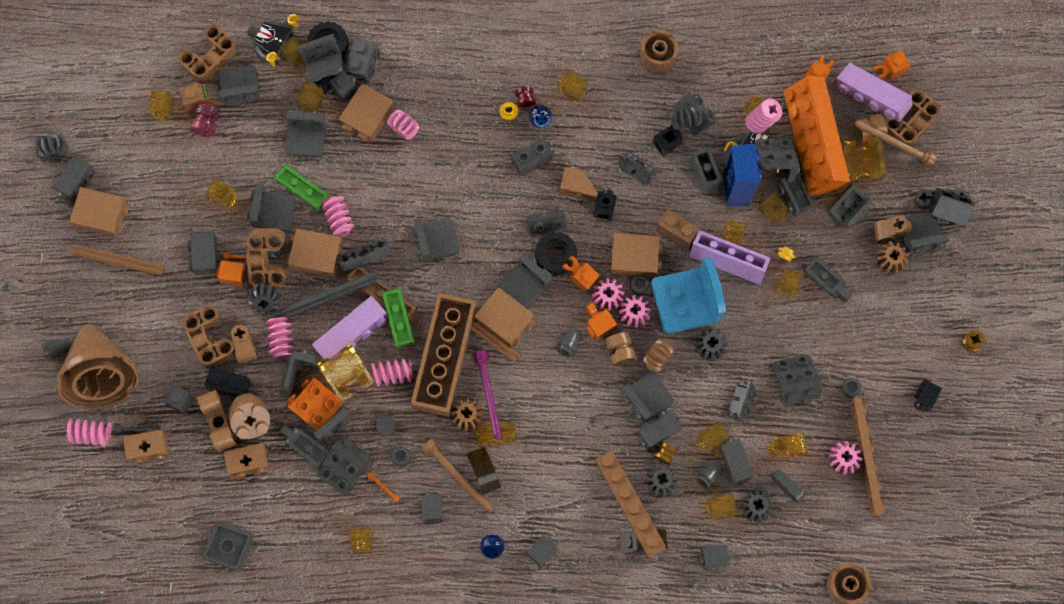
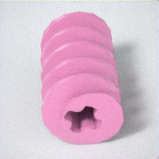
M766 99L746 116L745 124L747 128L756 134L763 133L781 118V105L775 99Z
M337 196L329 197L323 200L321 205H323V211L326 212L325 216L328 219L327 222L330 225V230L333 232L332 235L341 238L348 236L351 233L350 230L354 228V224H348L352 219L351 217H345L349 214V210H343L347 205L345 203L340 204L345 199L344 197Z
M285 317L273 318L267 321L269 326L267 331L270 334L268 340L271 341L269 343V348H271L269 354L273 360L288 359V356H292V353H289L288 350L293 349L294 346L288 345V343L292 342L293 339L287 337V335L292 334V331L286 329L291 327L292 324L286 323L288 319Z
M411 358L409 364L406 363L405 359H402L401 365H399L397 360H394L393 366L387 361L386 367L379 362L378 368H376L374 363H372L373 378L378 387H381L382 381L386 386L389 385L390 380L393 385H396L397 379H399L401 384H404L405 378H407L409 383L412 382Z
M71 418L67 424V439L70 443L76 441L78 444L84 442L86 445L92 443L94 446L100 444V446L104 447L111 436V422H108L107 426L104 427L103 421L99 423V426H96V421L93 420L91 426H89L86 419L83 425H81L80 419H77L76 423L73 424V419Z

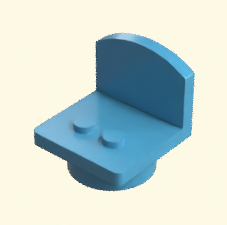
M711 257L703 259L700 267L697 269L652 279L651 286L665 334L721 323L726 314L722 287Z

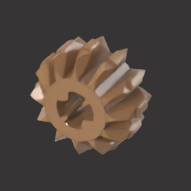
M892 241L888 245L883 244L881 250L877 252L879 257L876 259V262L882 263L880 269L887 268L886 273L892 270L894 274H897L898 270L903 271L905 265L909 263L906 259L909 257V253H904L906 246L900 248L899 242L895 246Z
M662 338L658 339L644 357L643 364L655 373L659 372L673 354L674 347Z
M466 398V403L463 404L462 400L459 399L458 403L460 406L454 404L452 407L455 411L450 412V415L455 417L452 419V423H458L457 429H461L464 425L465 431H468V426L471 425V428L475 430L476 426L474 423L481 425L482 422L478 418L484 417V414L479 412L482 410V406H476V400H473L470 404L469 398ZM465 411H469L472 416L469 415V418H465L462 413L465 414Z

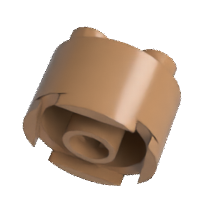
M655 30L644 37L640 51V60L644 68L655 73H666L674 66L679 46L670 32Z
M242 394L237 396L228 408L231 429L240 439H254L268 431L270 416L263 399L254 394Z
M852 563L839 566L830 573L827 579L828 594L836 604H858L865 600L871 589V579L867 571ZM845 583H852V587L849 589V587L845 586Z

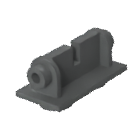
M631 152L629 154L622 153L625 158H620L617 163L620 165L619 168L628 174H631L635 169L636 173L633 177L642 184L648 185L652 180L650 176H656L653 172V167L647 163L643 165L638 162L639 158Z
M563 210L547 211L546 217H543L542 213L530 214L529 217H526L529 234L566 227Z
M741 380L737 384L734 397L740 400H732L728 411L730 418L736 419L738 417L742 423L749 416L751 401L756 396V387L752 381L746 382Z

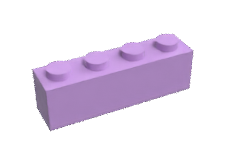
M849 63L836 78L837 88L840 92L849 94L856 101L869 105L872 110L883 113L888 119L900 122L912 107L911 95L852 63Z
M700 230L689 255L690 258L700 262L711 257L715 268L759 285L771 259Z
M370 296L315 341L312 346L328 366L334 365L341 360V355L346 351H352L357 346L356 343L358 341L368 338L375 327H381L387 321V313Z

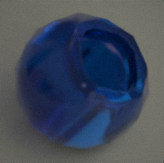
M540 104L530 110L529 121L533 126L544 128L550 124L552 112L547 106Z
M496 534L486 535L480 542V551L488 559L499 558L505 550L503 539Z

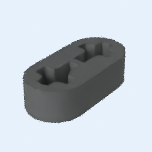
M778 469L771 476L772 480L794 502L799 503L805 497L803 491L783 471Z

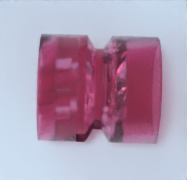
M207 103L196 104L194 112L196 118L192 121L191 131L201 136H214L217 127L215 122L218 121L220 109Z

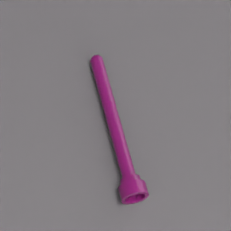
M481 350L472 354L473 361L480 370L494 438L500 439L502 434L486 366L489 361L488 352Z

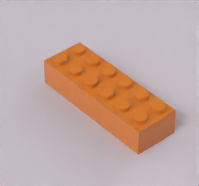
M807 75L783 92L808 195H826L850 182L825 78Z

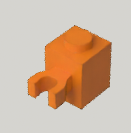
M900 50L885 57L882 65H877L872 70L874 73L877 71L882 72V75L878 76L879 79L883 80L887 76L889 81L905 75L911 65L903 51Z
M822 54L819 62L814 61L805 77L807 75L824 77L826 81L831 71L830 68L835 61L831 60L829 64H825L823 62L825 55Z
M570 256L569 260L572 261V267L563 264L562 268L571 272L568 279L581 291L588 290L600 275L587 263L578 264L577 259L574 256Z
M593 303L586 306V311L591 317L587 321L586 331L591 338L595 337L598 341L616 330L617 323L607 309L599 313Z

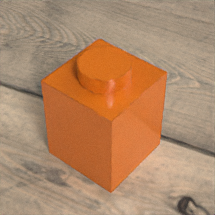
M221 260L220 266H217L216 277H218L221 284L243 287L247 268L244 263Z

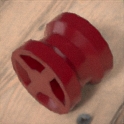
M522 87L515 91L519 108H528L536 104L535 98H533L534 91L532 87Z

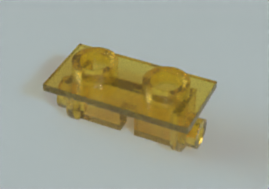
M511 422L499 423L502 434L500 439L494 438L491 424L476 427L477 445L516 441L515 424H511Z

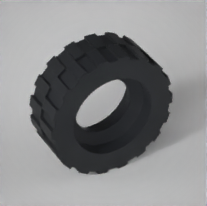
M330 21L315 25L309 31L307 43L322 38L325 35L333 34L343 59L348 52L349 43L346 31L342 29V26Z
M562 232L546 234L536 245L535 260L537 265L541 269L545 268L553 276H561L566 272L568 273L569 271L564 270L562 266L567 264L569 267H572V261L569 260V257L574 256L577 259L576 244H574L573 239H570L567 234L565 235ZM558 245L565 250L566 255L561 262L554 263L547 258V250L551 246Z

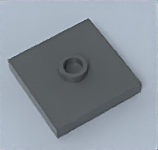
M216 521L202 559L240 572L254 534Z

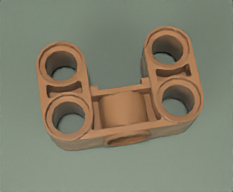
M215 24L208 25L204 30L205 37L212 48L203 57H198L190 50H183L178 55V60L183 70L201 84L209 82L237 53L234 40ZM218 34L216 37L211 38V35ZM226 45H231L230 48L223 49ZM187 59H192L191 62L184 63ZM199 71H205L203 74L198 75Z
M918 89L911 91L909 94L912 98L917 99L919 103H915L912 100V107L909 111L914 116L907 123L902 119L900 122L888 118L885 121L888 135L910 146L928 130L940 113L939 104ZM926 110L932 111L933 115L928 114ZM888 124H893L896 129L890 128ZM903 136H908L910 141L905 140Z
M257 228L249 233L246 239V262L249 283L252 286H255V284L261 285L262 282L265 285L271 283L272 287H280L284 284L288 275L287 269L283 265H269L268 251L279 250L285 241V233L281 229ZM252 237L259 238L260 242H254ZM271 237H277L280 242L272 241ZM259 273L263 276V278L259 279L255 276V274ZM274 273L280 274L282 278H276Z
M209 305L186 315L182 322L194 352L203 366L208 369L210 367L215 368L235 357V347L230 340L222 339L215 343L212 342L207 330L217 326L221 317L216 308ZM209 313H215L214 318L211 320L206 319ZM192 321H197V325L194 328H189V324ZM225 346L231 347L228 353H222V349ZM209 354H212V360L209 362H205V357Z
M214 390L198 396L197 400L201 411L207 417L212 430L210 437L215 449L221 453L237 447L238 442L231 429L220 394ZM217 420H224V424L221 427H215Z

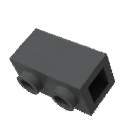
M542 138L512 154L511 162L521 177L551 161L554 149L550 142H546Z
M74 156L54 186L58 192L57 196L65 201L70 199L75 202L80 187L84 188L87 182H90L94 176L95 171L91 165Z
M672 410L668 413L663 411L655 417L657 420L652 423L648 421L639 427L640 430L637 434L639 437L637 440L642 448L646 447L649 451L681 430L682 426Z
M729 438L722 441L723 444L719 447V451L732 485L751 479L754 475L740 439L734 440Z

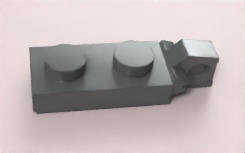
M815 257L804 268L803 272L833 298L836 299L838 297L844 303L851 298L852 294L846 290L847 285L844 283L845 281L818 257Z
M284 425L280 432L287 437L285 443L319 469L329 451L302 430L295 428L292 431Z

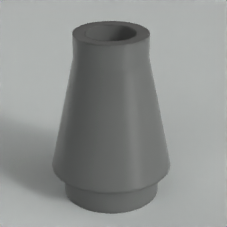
M571 328L558 344L557 351L565 357H571L572 354H575L581 332L576 328Z
M69 338L45 340L46 342L41 344L45 357H51V359L71 348Z
M715 460L711 465L698 473L696 480L699 485L705 489L713 487L721 471L724 469L723 464Z

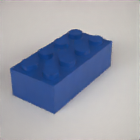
M755 144L731 146L723 170L727 207L749 206L751 199H754L756 187H759V180L762 179L761 169H758L757 162L760 160L759 150L755 149Z

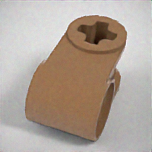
M903 216L880 220L872 224L877 243H885L908 235L912 230L911 222Z
M243 325L233 327L231 337L238 363L242 364L258 359L255 345L247 328ZM239 332H243V333H244V334L242 335V337H243L242 339H240V338L238 337V336H240V333H239Z

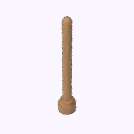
M860 120L855 122L857 128L919 158L922 165L931 168L937 159V155L930 151L922 152Z
M432 438L426 442L421 450L426 455H433L487 512H492L493 506L438 450L437 443Z

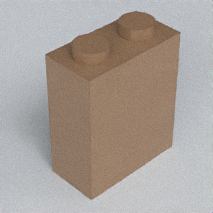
M362 83L338 119L341 129L347 133L352 132L356 134L357 138L363 142L373 143L395 109L394 100Z
M80 187L69 223L76 229L117 238L118 234L122 232V221L124 215L128 213L129 204L124 197Z
M296 229L295 234H292L290 245H292L291 252H288L286 256V263H288L290 270L335 278L338 266L336 260L340 256L343 245L342 238Z
M614 233L611 275H643L648 278H656L657 273L661 272L662 261H658V255L662 254L663 243L659 242L660 236Z
M499 287L474 316L475 321H478L510 347H513L514 344L517 346L523 339L522 334L526 330L529 331L535 324V314Z

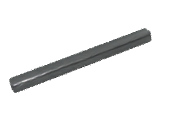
M375 272L368 273L274 311V313L269 314L270 319L279 317L290 318L378 282Z

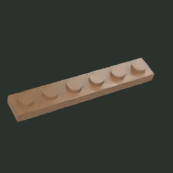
M855 398L850 402L858 448L861 450L860 457L863 458L861 464L871 517H879L885 511V503L883 499H880L881 483L876 477L878 467L876 460H873L872 456L874 445L869 440L868 435L870 433V425L865 419V414H867L866 404L862 403V398Z
M613 451L596 458L595 462L647 557L650 558L666 550V545Z

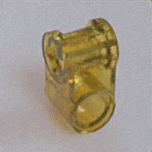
M804 433L778 437L769 444L768 452L774 458L807 454L808 449ZM777 444L778 447H782L781 451H779V449H775V446Z

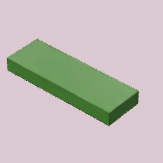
M286 164L274 177L276 182L318 212L323 207L321 202L330 197V195Z
M401 289L383 292L382 297L396 349L415 344Z

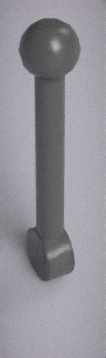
M120 425L115 427V431L119 434L122 432L145 433L156 431L153 427L149 429L123 428Z

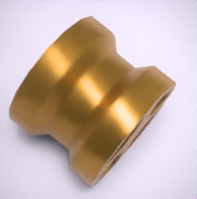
M972 330L965 335L962 345L967 351L976 352L984 345L985 336L978 330Z
M660 442L658 445L659 450L654 453L653 457L664 464L671 465L672 457L676 455L677 449L667 443Z

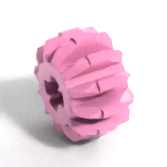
M395 110L387 120L389 127L407 140L412 139L420 128L413 118L401 110Z
M606 278L605 284L600 280L598 282L599 286H594L593 288L595 292L592 293V298L596 299L594 304L598 305L601 303V310L607 306V310L611 311V306L617 309L619 307L618 303H623L621 297L625 295V292L620 291L623 287L621 284L616 286V279L609 283V278ZM606 292L610 293V298L607 297Z
M633 295L632 301L626 297L625 303L620 304L622 309L619 310V315L623 316L621 321L625 322L628 320V327L631 326V323H634V327L638 328V322L644 326L645 320L650 319L648 314L652 310L647 308L649 305L648 301L642 303V296L639 300H636V296ZM632 309H637L638 314H633Z
M845 441L844 445L838 442L836 444L837 448L832 447L830 449L833 454H830L828 458L834 460L830 463V466H837L835 469L836 473L842 469V475H846L847 470L850 474H853L854 468H860L857 462L863 460V458L857 456L861 453V450H854L856 444L849 447L848 441ZM844 454L846 458H849L847 462H845L844 458H841Z

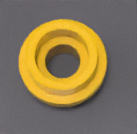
M506 102L501 105L500 116L503 119L513 120L516 118L518 108L514 103ZM510 108L512 112L507 113L505 110Z
M786 246L778 248L779 252L777 255L788 262L795 259L792 249Z

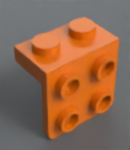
M311 377L309 380L306 378L300 384L301 390L297 395L293 393L287 400L288 405L286 408L292 413L297 414L317 431L336 413L342 405V400L317 379Z

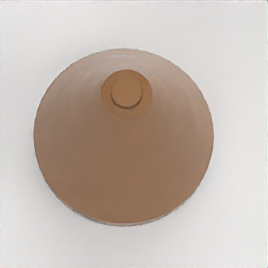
M85 325L79 330L58 373L57 388L60 397L72 406H74V403L82 404L84 409H101L113 406L129 397V391L133 387H137L139 378L135 363L96 326Z

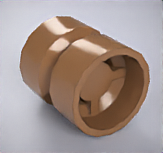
M881 114L871 116L868 120L866 118L860 120L888 134L885 119ZM854 122L855 136L860 144L871 142L873 138L875 140L879 139L857 128Z
M628 332L618 333L605 339L608 351L612 352L610 358L613 366L625 365L637 359L634 348L630 347L632 341Z

